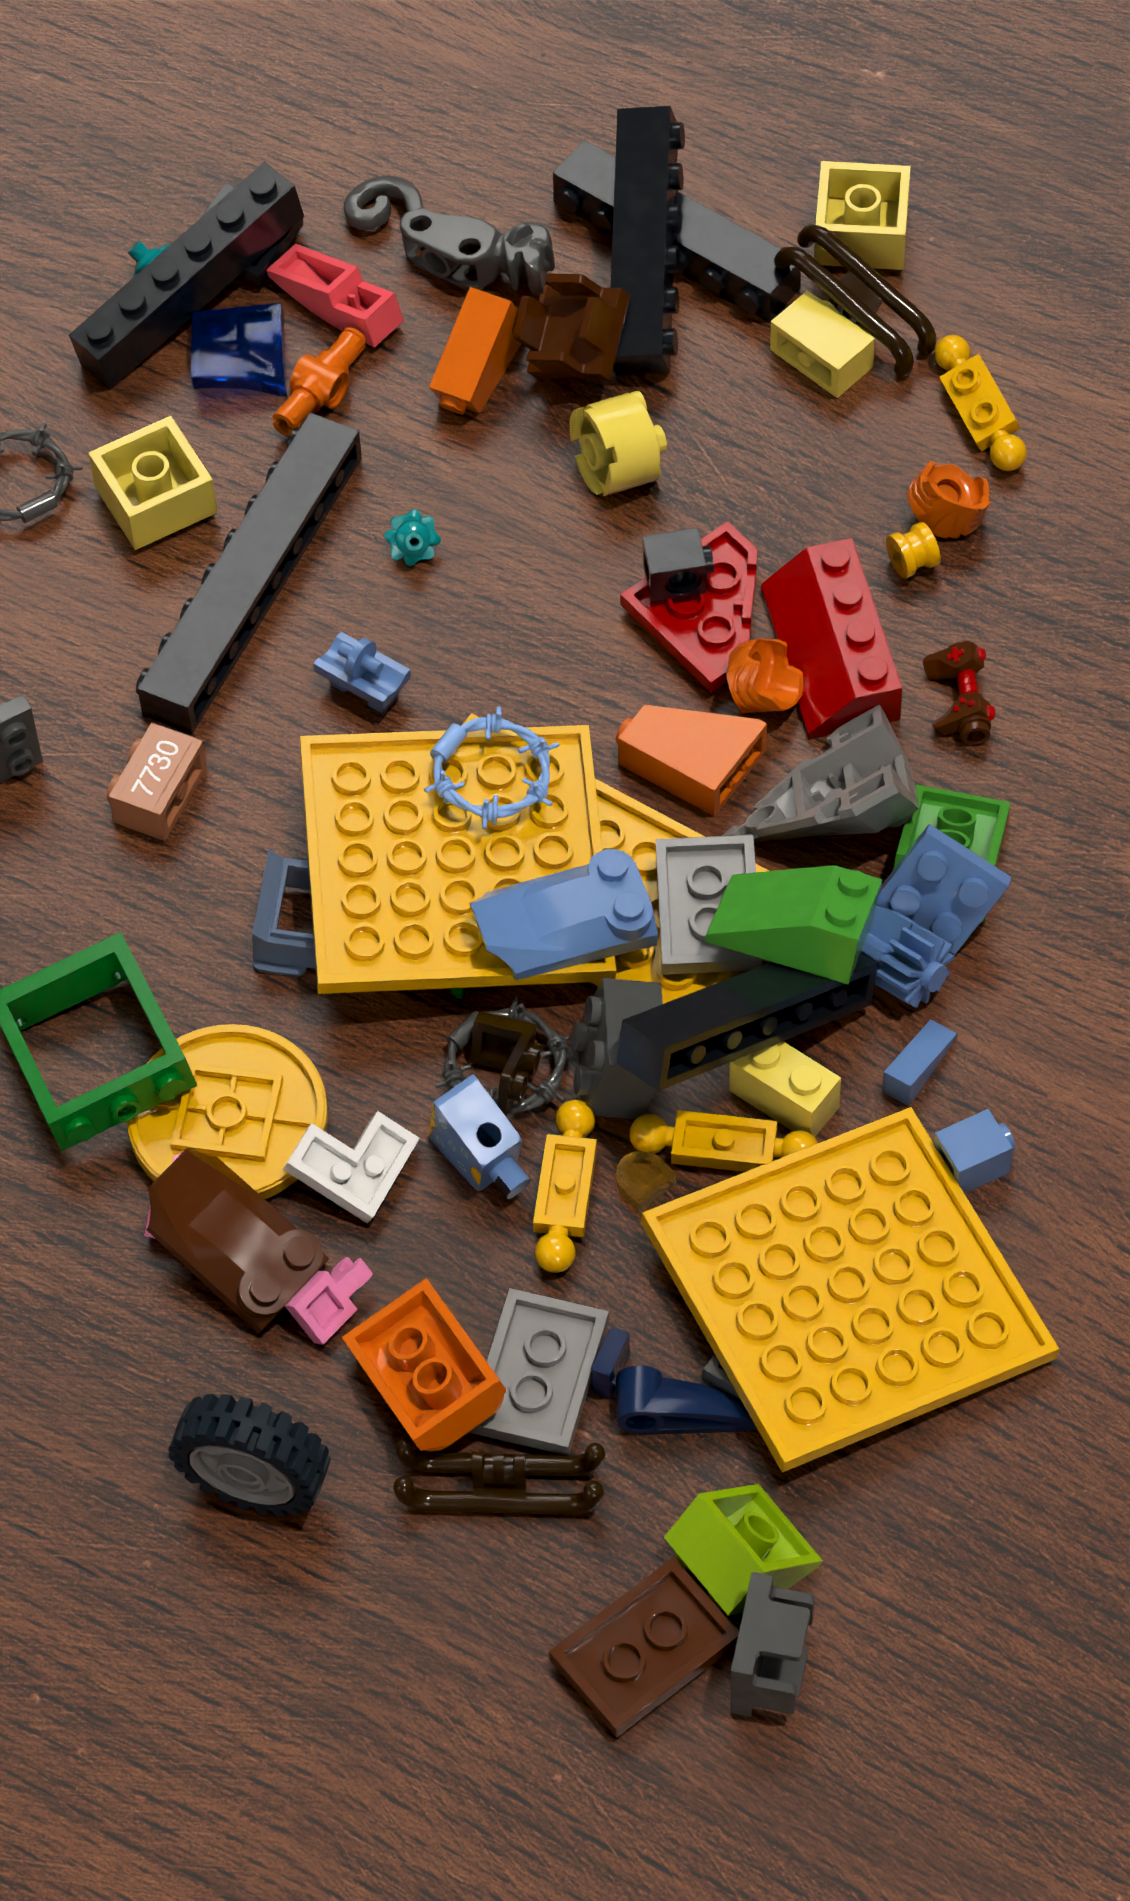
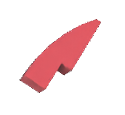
M294 244L266 270L270 279L309 311L342 332L346 327L357 329L366 338V344L372 347H376L404 321L395 293L363 281L357 266L299 244Z

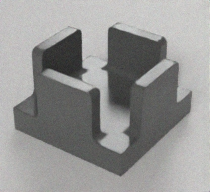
M751 1573L731 1667L730 1713L751 1717L753 1707L794 1714L796 1699L800 1696L808 1658V1649L804 1646L808 1625H812L814 1619L815 1596L813 1594L777 1588L773 1586L772 1575Z

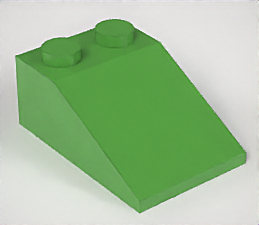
M916 784L920 809L915 811L913 816L904 824L896 852L894 869L928 824L997 867L1011 802Z
M836 865L732 874L706 933L705 942L849 984L873 923L883 879Z

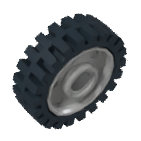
M205 1394L203 1398L197 1396L191 1402H188L176 1426L168 1450L170 1451V1461L175 1462L174 1467L176 1470L185 1473L184 1478L190 1483H201L199 1489L206 1494L215 1492L219 1494L217 1499L228 1504L232 1500L237 1502V1508L248 1511L251 1506L255 1508L258 1514L268 1515L271 1510L276 1516L286 1517L287 1513H290L292 1516L300 1515L302 1511L306 1513L311 1509L323 1485L331 1456L328 1455L329 1450L327 1446L321 1444L322 1439L316 1433H308L309 1427L304 1423H292L291 1415L284 1411L279 1414L271 1412L273 1406L261 1403L260 1407L255 1406L252 1399L240 1397L237 1402L229 1394H221L220 1398L214 1394Z

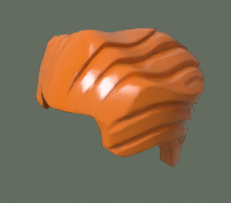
M930 461L916 476L907 491L908 502L918 521L924 522L930 528L933 535L938 537L959 538L960 534L965 536L972 533L981 525L985 511L991 504V501H989V484L987 479L982 477L972 479L964 470L954 464L935 466L936 462Z
M765 638L753 639L741 643L729 655L727 682L734 703L741 713L785 711L793 707L801 698L804 690L803 672L793 666H789L787 643L785 641Z

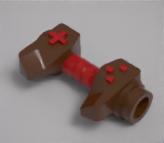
M969 640L954 643L946 649L926 656L923 659L925 674L930 680L957 678L960 696L944 715L933 721L932 726L941 735L959 732L964 743L975 745L989 739L991 721L995 718L996 713L995 707L991 706L978 693L976 673L984 668L986 652L983 648L978 647Z

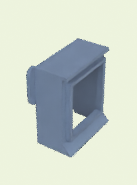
M268 849L252 932L253 967L259 972L299 977L306 972V968L316 969L313 934L277 928L285 887L310 890L308 861L284 858Z

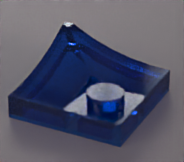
M272 303L192 312L191 380L193 388L245 389L280 397L287 396L284 313L282 304Z

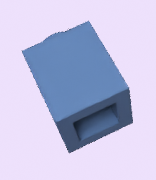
M989 1109L937 1131L934 1136V1145L964 1193L1010 1173L1012 1152L1016 1148L1015 1142L1008 1127L1004 1123L998 1124Z

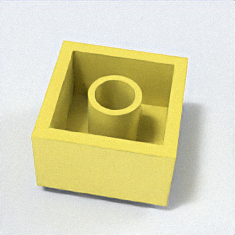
M821 161L816 225L825 227L834 233L872 268L903 270L911 166ZM815 243L814 259L826 266H842L825 249Z
M172 416L166 417L88 453L94 487L135 550L218 513L213 479Z

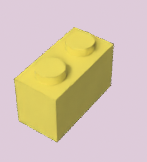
M807 290L771 321L770 350L838 398L874 367L875 338L862 325L854 324L840 314L830 302L819 299Z
M784 1041L730 1062L729 1091L791 1131L802 1130L816 1137L840 1107L841 1077Z

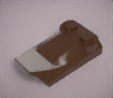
M186 1148L147 1189L151 1212L149 1226L146 1230L258 1335L329 1260L323 1253L321 1244L314 1235L308 1231L297 1229L217 1156L205 1155Z

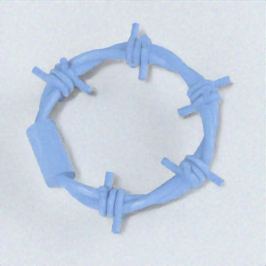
M500 706L496 707V714H487L486 717L472 719L462 726L454 723L450 725L430 751V755L434 759L435 783L424 788L425 793L435 789L438 796L444 798L445 804L450 802L460 809L470 811L482 817V829H487V820L492 821V824L496 825L497 818L512 816L534 803L543 802L550 807L553 802L545 798L549 793L548 784L550 778V757L548 752L559 747V743L556 742L548 745L543 737H538L526 727L513 724L501 718ZM486 729V740H490L491 732L494 733L496 731V733H499L501 729L513 731L528 744L518 749V751L523 753L530 750L533 757L539 759L542 772L538 781L532 782L523 778L522 782L530 787L526 791L527 796L522 801L498 806V795H493V803H489L488 799H484L482 806L470 804L455 791L465 786V783L463 781L454 785L450 777L445 776L442 764H446L466 738L468 732Z

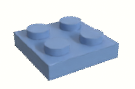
M928 824L882 884L877 905L903 914L918 925L952 944L953 947L950 952L955 955L1009 887L1011 876Z

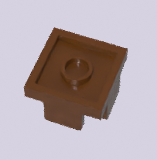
M547 274L545 284L550 287L546 289L543 304L532 296H522L512 334L513 339L530 349L527 356V361L529 362L527 373L537 379L610 381L630 294L622 288L601 287L582 274Z

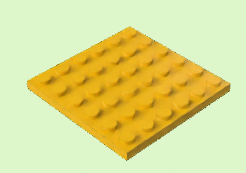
M589 725L526 727L538 737H543L548 745L556 742L559 743V747L548 752L550 757V778L548 784L549 793L545 798L553 802L550 807L543 802L534 803L512 816L497 818L496 825H493L492 821L487 820V829H482V817L470 811L460 809L450 802L445 804L444 798L439 797L435 789L427 793L424 791V788L435 783L434 759L431 757L430 751L446 730L300 736L318 994L601 982L603 978L615 979V956L515 980L511 967L501 958L486 950L469 904L489 891L587 865L596 853L603 850ZM486 729L468 732L466 738L446 764H442L445 776L450 777L454 785L463 781L465 783V786L455 791L470 804L482 806L484 799H488L489 803H493V795H498V806L522 801L527 796L526 791L530 787L522 782L523 778L532 782L538 781L542 772L539 759L534 758L530 750L519 753L518 749L528 744L513 731L501 729L499 733H496V731L494 733L491 732L490 740H486Z
M912 1107L642 1212L641 1225L782 1473L1057 1358L1059 1347Z

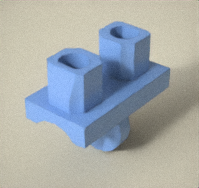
M341 631L335 637L328 651L313 663L314 672L330 680L331 686L342 692H352L368 701V706L380 713H385L398 698L399 691L411 678L410 669L376 651L377 646L375 642L365 637L358 641Z

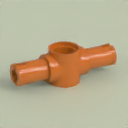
M346 327L328 350L321 351L317 357L305 354L298 360L290 377V396L272 416V419H274L272 424L279 433L290 437L292 431L302 425L309 413L318 412L322 406L334 409L340 404L349 385V367L366 348V338L360 331L352 327Z

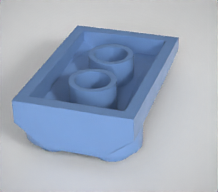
M605 849L596 853L587 865L489 891L479 899L469 903L486 950L501 958L511 967L515 980L657 945L658 932L653 907L637 865L630 855L617 849Z

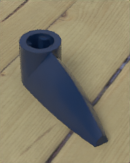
M650 1366L627 1367L616 1375L618 1427L623 1431L635 1434H692L757 1430L742 1401L726 1392L702 1384L664 1378L658 1369Z

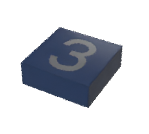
M614 1327L608 1330L591 1368L592 1389L595 1394L611 1399L616 1388V1375L625 1368L630 1357L628 1332Z

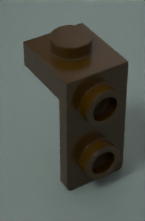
M479 1011L474 1021L470 1063L503 1070L500 1076L497 1106L507 1117L514 1101L521 1102L523 1100L528 1084V1074L535 1075L540 1063L542 1047L535 1045L537 1024Z

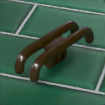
M807 225L799 232L797 243L803 248H809L813 243H816L825 249L848 270L840 280L834 277L811 255L797 247H783L775 255L774 265L778 269L785 270L790 265L798 268L830 297L828 302L834 305L835 308L837 306L843 308L842 314L847 319L853 317L857 321L856 324L862 325L894 356L896 361L894 372L897 376H908L913 369L914 359L906 341L876 314L883 302L916 332L919 339L917 343L919 353L929 355L934 351L937 337L929 319L827 228L819 225Z
M409 1438L401 1439L396 1445L398 1458L411 1469L427 1473L472 1474L473 1491L425 1490L415 1487L409 1477L402 1476L397 1478L393 1485L396 1497L401 1503L417 1510L574 1515L592 1511L601 1504L604 1496L602 1485L596 1481L588 1482L584 1486L583 1491L579 1493H526L527 1476H582L599 1469L606 1456L604 1447L599 1443L589 1444L584 1454L571 1456L527 1455L526 1453L505 1454L501 1452H494L493 1454L483 1452L420 1451Z

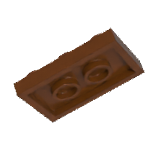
M673 1557L549 1651V1660L617 1738L736 1647L739 1630Z

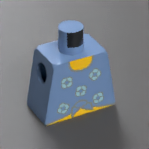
M474 1074L433 1102L428 1138L475 1190H483L494 1182L506 1198L510 1199L528 1186L531 1179L518 1165L522 1139Z

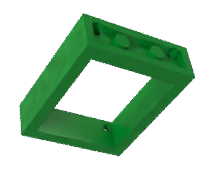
M121 932L0 989V1026L61 1152L80 1142H87L93 1136L120 1123L131 1121L140 1113L165 1101L173 1100L176 1096L198 1086L187 1060ZM128 979L165 1055L56 1107L20 1031Z

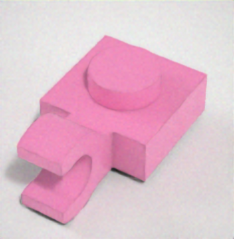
M345 1257L333 1268L331 1275L327 1271H317L285 1307L313 1343L325 1344L358 1310L349 1297L363 1286L373 1273L361 1258H358L353 1263L349 1257Z

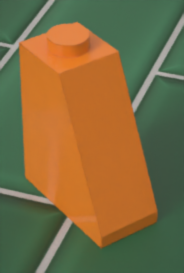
M472 287L469 288L429 385L432 392L440 399L438 404L441 407L462 415L466 409L481 413L521 345L512 336L518 313L512 301Z
M644 705L633 719L627 718L617 732L615 741L618 743V765L715 817L766 752L767 723L754 718Z

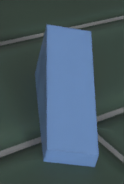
M930 1019L884 1071L882 1092L910 1106L957 1039V1033Z

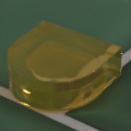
M634 1151L625 1155L618 1163L616 1183L622 1196L640 1212L677 1183V1174L658 1155Z

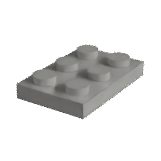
M753 835L656 839L662 974L750 971L762 966L761 958L705 942L706 933L732 874L756 872Z
M509 1288L487 1359V1363L507 1391L504 1394V1400L500 1408L491 1417L468 1433L569 1456L592 1380L591 1368L602 1346L609 1323V1311Z

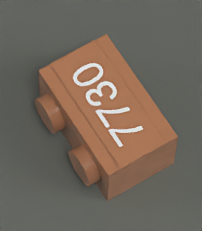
M151 722L142 738L138 737L133 742L128 755V763L122 774H116L109 784L107 801L110 802L113 822L166 841L207 769L203 741Z

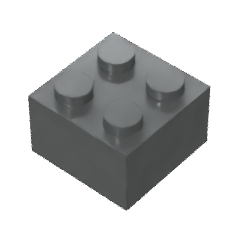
M603 978L594 996L587 998L584 1015L580 1022L573 1024L571 1049L574 1052H578L579 1062L574 1074V1093L581 1095V1101H584L593 1110L595 1116L637 1119L643 1115L656 1092V1089L616 1064L622 1020L662 1005L661 983Z

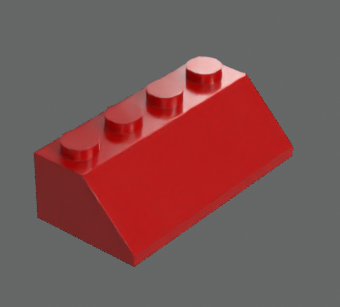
M848 538L806 547L761 584V593L776 639L787 643L789 666H793L803 672L804 690L797 702V706L808 740L831 735L838 727L879 704L885 712L889 723L899 721L901 718L902 685L853 539Z

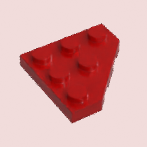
M726 521L701 538L702 546L710 545L714 563V573L706 574L705 594L651 602L646 577L620 594V605L710 693L727 682L729 655L735 647L749 641L751 633L758 549L729 521Z

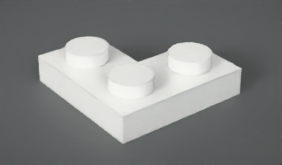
M379 1111L372 1116L353 1149L311 1123L282 1169L357 1218L368 1223L376 1214L420 1138Z

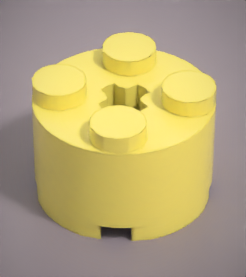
M640 391L625 393L573 410L570 417L571 441L579 439L582 454L575 455V459L585 483L596 495L603 493V496L611 495L660 479V453L667 449L666 436L660 425L653 426L647 412L645 399Z

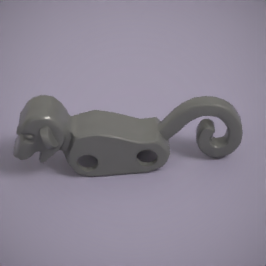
M379 176L366 180L356 186L344 201V213L347 223L358 230H372L383 225L391 215L390 200L386 196L401 200L407 209V213L403 214L400 221L406 257L414 266L462 289L469 290L472 287L480 290L494 283L501 273H505L514 291L518 292L520 285L527 282L531 293L540 295L544 291L547 272H552L555 268L551 236L548 229L540 223L521 222L515 227L510 228L503 235L481 219L434 213L423 207L422 198L417 188L411 182L400 177ZM375 199V204L372 208L363 209L368 202ZM424 247L425 249L422 252L421 258L417 256L416 253L419 249ZM476 269L478 281L467 280L465 278L466 274Z

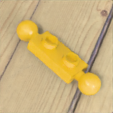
M947 335L941 338L935 346L934 357L937 364L948 372L939 378L981 452L991 447L990 458L997 468L1004 471L1018 469L1026 459L1027 449L1024 442L1018 436L1012 434L1021 429V426L979 353L970 358V347L962 337Z
M581 1100L567 1101L557 1110L555 1123L558 1131L563 1136L546 1135L533 1230L537 1233H546L536 1244L535 1258L542 1269L551 1273L565 1271L572 1265L575 1259V1246L568 1236L584 1237L597 1153V1139L585 1138L592 1132L595 1126V1114Z
M677 1110L675 1127L667 1126L666 1122L657 1115L645 1114L638 1117L632 1123L629 1131L632 1145L641 1153L655 1154L660 1152L665 1146L672 1147L671 1164L743 1172L770 1163L774 1158L780 1159L818 1144V1141L812 1134L802 1130L793 1131L783 1139L776 1138L777 1121L681 1110Z

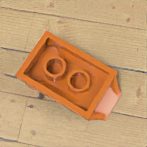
M427 1278L342 1336L348 1348L420 1451H439L450 1446L491 1417L500 1408L504 1400L506 1388Z

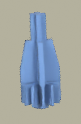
M876 906L873 923L861 953L878 962L875 980L877 986L905 1003L918 1007L920 1000L924 1003L929 1002L930 992L940 991L946 976L950 974L945 965L954 960V955L949 953L953 947L952 944L918 925L903 914Z

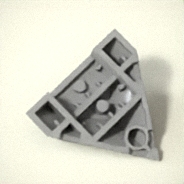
M880 704L838 727L826 738L831 746L814 759L805 758L753 806L755 811L747 818L744 824L738 827L732 826L722 836L753 835L754 842L831 835L878 833L888 826L897 827L907 822L914 812L920 809L913 771Z

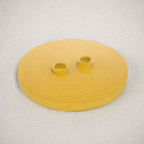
M228 1024L210 1026L177 1038L176 1040L198 1086L176 1096L173 1100L165 1101L140 1113L133 1120L127 1122L133 1152L145 1173L155 1181L172 1164L175 1154L179 1155V1152L190 1148L205 1155L217 1156L264 1199L278 1194L297 1181V1178L282 1168L311 1123L325 1132L327 1131L328 1124L325 1088L316 1067L307 1055L286 1038L274 1032L248 1025ZM163 1048L152 1056L147 1063L165 1055Z

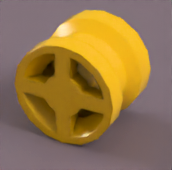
M924 522L912 525L910 531L905 534L895 532L886 537V548L890 561L898 575L906 579L913 576L920 567L932 568L940 564L941 556L937 541L930 528Z

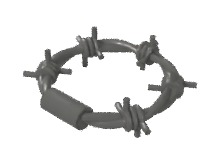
M43 423L39 429L35 430L16 429L0 432V442L6 439L30 441L31 445L36 447L32 452L34 455L40 449L46 447L54 452L58 463L55 467V474L46 475V479H57L53 492L47 491L16 507L17 511L0 509V521H11L21 518L24 523H27L58 507L56 499L63 494L69 481L73 479V470H83V465L72 466L69 463L64 452L50 438L49 433L44 431L47 426L46 423ZM0 445V452L3 453L4 449Z
M514 996L510 1008L488 1011L486 1013L537 1024V1029L543 1031L548 1039L546 1043L548 1051L541 1052V1058L549 1055L554 1056L555 1069L548 1081H543L538 1088L528 1082L527 1087L535 1094L513 1104L509 1113L527 1111L543 1103L548 1104L554 1097L562 1103L565 1102L566 1099L556 1090L562 1080V1069L566 1060V1052L568 1051L566 1041L571 1040V1035L565 1037L559 1035L538 1015L527 1011L522 1003L517 1005L518 996ZM473 1011L446 1037L449 1048L442 1072L444 1081L435 1083L436 1088L443 1086L454 1088L464 1080L462 1072L471 1069L470 1064L462 1067L457 1066L456 1053L457 1051L460 1052L472 1041L474 1021L478 1015L477 1011ZM490 1089L489 1095L497 1104L498 1100L494 1098L495 1089Z

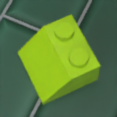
M759 1484L699 1493L664 1536L665 1540L676 1552V1558L679 1563L697 1577L708 1591V1597L728 1616L743 1613L752 1572L772 1575L773 1586L788 1589L817 1569L823 1562Z

